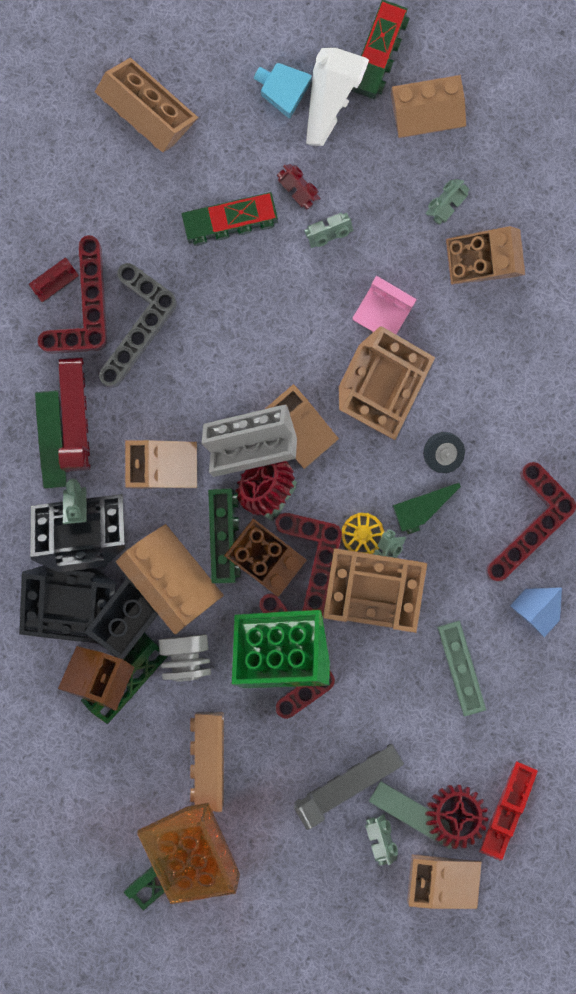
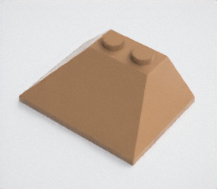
M382 326L378 327L359 344L339 385V410L387 437L396 440L435 357Z
M334 548L323 618L384 626L395 630L417 633L427 563Z

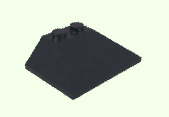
M123 494L87 498V522L63 524V502L31 506L30 558L32 561L57 572L105 567L125 548Z
M39 566L23 571L21 575L19 635L99 644L86 634L85 631L115 594L116 582L95 568L57 572L46 566Z

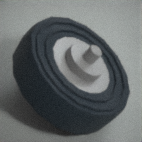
M439 432L427 440L423 456L430 469L437 473L447 474L460 467L464 460L465 448L463 442L456 435L450 432Z

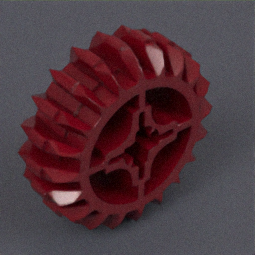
M287 461L247 469L243 474H240L242 478L237 482L239 486L236 489L237 499L243 508L252 514L265 516L267 513L272 514L274 509H280L281 503H286L285 499L287 496H291L289 491L294 488L292 484L295 480L293 476L294 471Z
M459 784L456 785L455 790L452 785H448L446 791L443 788L439 789V796L436 794L431 796L435 803H427V806L432 811L425 812V816L431 817V820L427 821L426 825H433L434 827L429 833H438L435 838L437 842L444 838V847H448L450 843L452 849H457L459 845L462 849L467 848V842L470 845H474V837L476 839L482 838L478 830L486 831L487 829L482 825V822H487L489 819L488 817H483L482 813L487 812L488 809L480 807L484 800L476 801L478 793L473 792L470 795V787H465L462 791V786ZM454 797V803H451L450 810L442 812L443 804L449 798ZM462 800L470 806L473 814L465 811ZM456 813L457 815H460V817L466 818L457 820L456 818L447 815H452ZM441 820H445L448 822L450 827L449 831H452V834L448 833L444 829ZM465 822H472L469 831L460 836L463 824Z

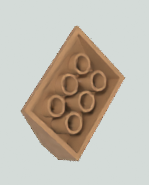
M166 524L141 539L125 551L116 561L118 566L175 635L224 596L215 583L212 584L210 577Z

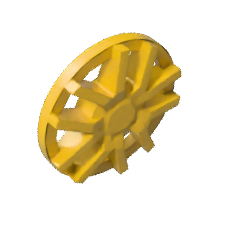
M369 513L352 515L345 521L341 530L342 540L348 551L357 552L363 544L367 552L361 553L373 554L375 550L379 549L372 537H382L384 533L380 520ZM360 516L367 517L366 525H361ZM354 518H357L358 526H355L349 522ZM369 519L375 520L377 524L369 527ZM347 525L355 528L354 533L345 531ZM379 526L381 533L372 534L371 529ZM345 535L353 536V539L348 544ZM356 540L359 544L353 550L350 545ZM368 541H371L375 546L371 551L366 544Z

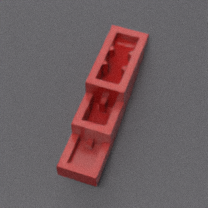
M515 762L479 852L499 861L503 860L510 838L513 837L520 815L523 814L538 770L520 762Z

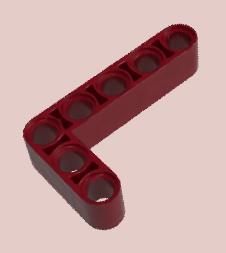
M87 235L79 241L83 328L43 331L38 337V345L46 353L99 351L107 344L102 248L94 236ZM88 243H95L96 249L93 252H85V246ZM89 266H97L98 269L95 275L88 276L86 274V269ZM92 288H97L99 290L98 296L94 299L88 298V291ZM98 311L100 312L99 320L95 322L89 321L90 313ZM94 334H100L102 337L101 342L97 345L90 343V338ZM72 335L78 336V343L75 346H68V338ZM48 337L55 338V344L51 348L44 346V341Z
M83 357L59 359L64 447L59 448L58 454L60 469L66 472L91 469V464L88 462L90 448L89 441L87 442L88 418L86 419L85 416L87 403L86 396H84L85 373L82 371Z
M530 462L525 464L521 468L520 476L548 507L487 565L486 575L492 581H503L576 510L574 499L539 463ZM528 467H534L537 470V477L535 479L527 477L526 470ZM545 483L553 487L551 496H546L542 491ZM561 500H565L569 504V510L566 513L559 510ZM545 516H549L553 521L550 529H546L542 525V519ZM528 532H532L536 536V542L533 545H529L525 541V536ZM512 548H516L519 551L520 556L517 561H511L508 557V552ZM495 564H499L503 568V574L498 578L494 577L491 572Z
M282 513L276 519V527L279 532L318 542L302 611L321 610L323 617L332 561L328 564L322 563L319 559V554L323 550H328L332 553L333 559L334 548L339 549L342 531L338 525L291 513ZM283 517H289L293 522L289 530H283L279 525ZM307 522H311L315 526V532L310 536L302 532V526ZM327 528L337 530L338 537L336 540L329 541L325 538V530ZM317 573H324L326 575L327 582L324 586H317L314 583V576ZM317 595L321 598L322 604L319 608L313 609L309 606L308 600L311 596Z
M266 594L260 600V608L263 613L288 612L275 594ZM268 597L274 598L277 602L276 608L272 611L266 610L263 606L264 600ZM330 671L331 682L327 686H299L286 693L276 703L277 714L284 719L291 718L328 692L335 683L333 673ZM303 687H307L312 691L311 697L307 700L301 699L298 695L299 690ZM289 701L293 705L290 713L280 711L279 706L282 702Z

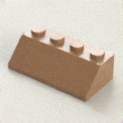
M131 57L106 71L95 90V93L105 103L110 105L122 118L128 121L163 153L174 146L198 119L192 111Z
M196 712L195 718L190 720V731L195 732V741L190 743V755H195V765L190 766V779H195V788L190 789V802H195V809L222 812L224 806V712Z

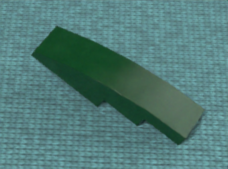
M59 390L35 392L43 489L66 487V471L60 469L58 454L59 448L64 447Z

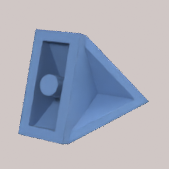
M562 588L525 589L510 607L545 637L560 621Z

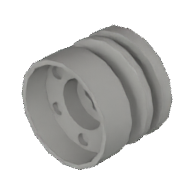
M207 634L190 635L184 638L159 639L160 655L171 656V661L161 664V668H172V672L162 673L163 680L176 682L191 681L211 675V668H200V664L210 663V659L199 658V653L209 650Z

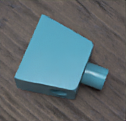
M277 63L272 72L259 67L254 79L264 84L261 89V96L286 117L291 118L312 82V75Z

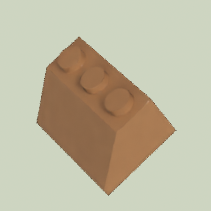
M461 75L392 86L391 99L398 138L466 127L465 97Z

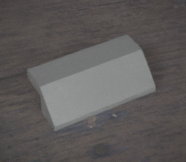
M281 405L203 424L202 445L211 453L209 473L216 477L296 459L297 437L288 407Z

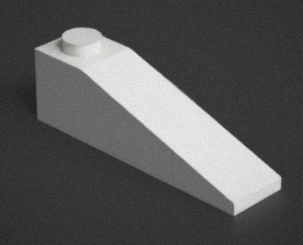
M321 48L313 69L306 144L312 146L324 145L337 123V113L342 107L346 108L349 100L346 98L353 87L357 88L359 86L369 59L338 48Z

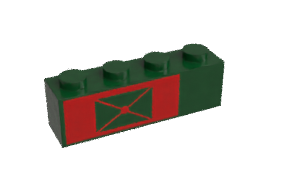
M381 0L361 54L362 57L369 59L359 86L357 88L353 87L352 92L374 100L377 94L382 95L386 85L383 77L385 72L390 74L394 60L391 59L393 51L398 52L402 41L401 38H398L401 30L406 31L410 17H407L408 8Z
M272 192L181 213L188 243H193L194 246L206 244L207 239L215 237L217 241L224 240L230 237L229 234L236 232L239 235H246L251 233L253 228L261 227V230L271 229L275 227V223H278Z

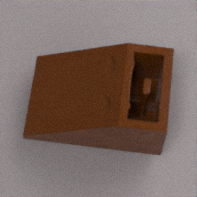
M255 519L251 520L225 554L226 558L278 597L307 561Z
M76 646L58 689L116 711L135 667L123 659L109 654Z

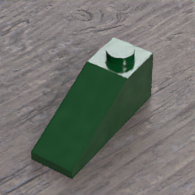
M460 483L392 505L400 531H406L407 535L420 531L419 526L425 524L461 487Z

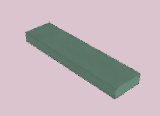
M460 620L437 627L463 716L486 711Z
M379 782L369 802L435 840L438 833L430 834L429 831L434 827L433 825H426V822L430 821L431 817L425 816V812L431 810L384 782ZM441 820L444 829L448 833L452 834V831H449L450 827L448 822L445 820ZM444 838L438 843L443 845Z

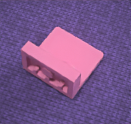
M376 276L371 284V288L354 314L353 321L372 332L382 326L397 334L417 299Z

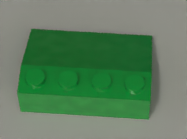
M321 610L235 615L232 685L241 688L329 685L330 660Z

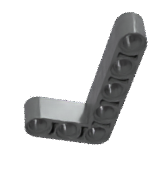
M125 263L119 267L117 271L118 278L125 287L145 300L149 305L99 373L101 382L109 388L117 387L123 381L177 306V301L172 292L131 263ZM125 271H134V278L132 280H124L123 274ZM144 284L153 285V291L149 294L142 293L141 288ZM164 297L172 299V304L167 308L160 306V301ZM149 316H157L158 323L155 326H148L146 324ZM137 334L144 335V342L140 345H135L132 342L133 337ZM124 352L131 355L130 361L125 364L120 363L119 356ZM107 372H116L117 378L114 382H106L105 375Z
M391 743L381 752L377 751L367 757V760L363 763H357L347 769L345 774L337 775L329 780L325 786L318 787L309 792L302 800H296L294 802V810L306 830H309L325 820L324 813L404 765V762Z

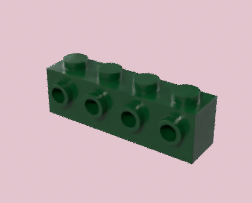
M233 489L208 490L211 582L212 584L237 583V578H241V568L226 558L225 554L236 541L235 531L240 529L239 517H235V508H239L238 494H234Z

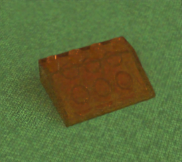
M209 803L187 806L137 831V835L170 904L236 894L240 872Z

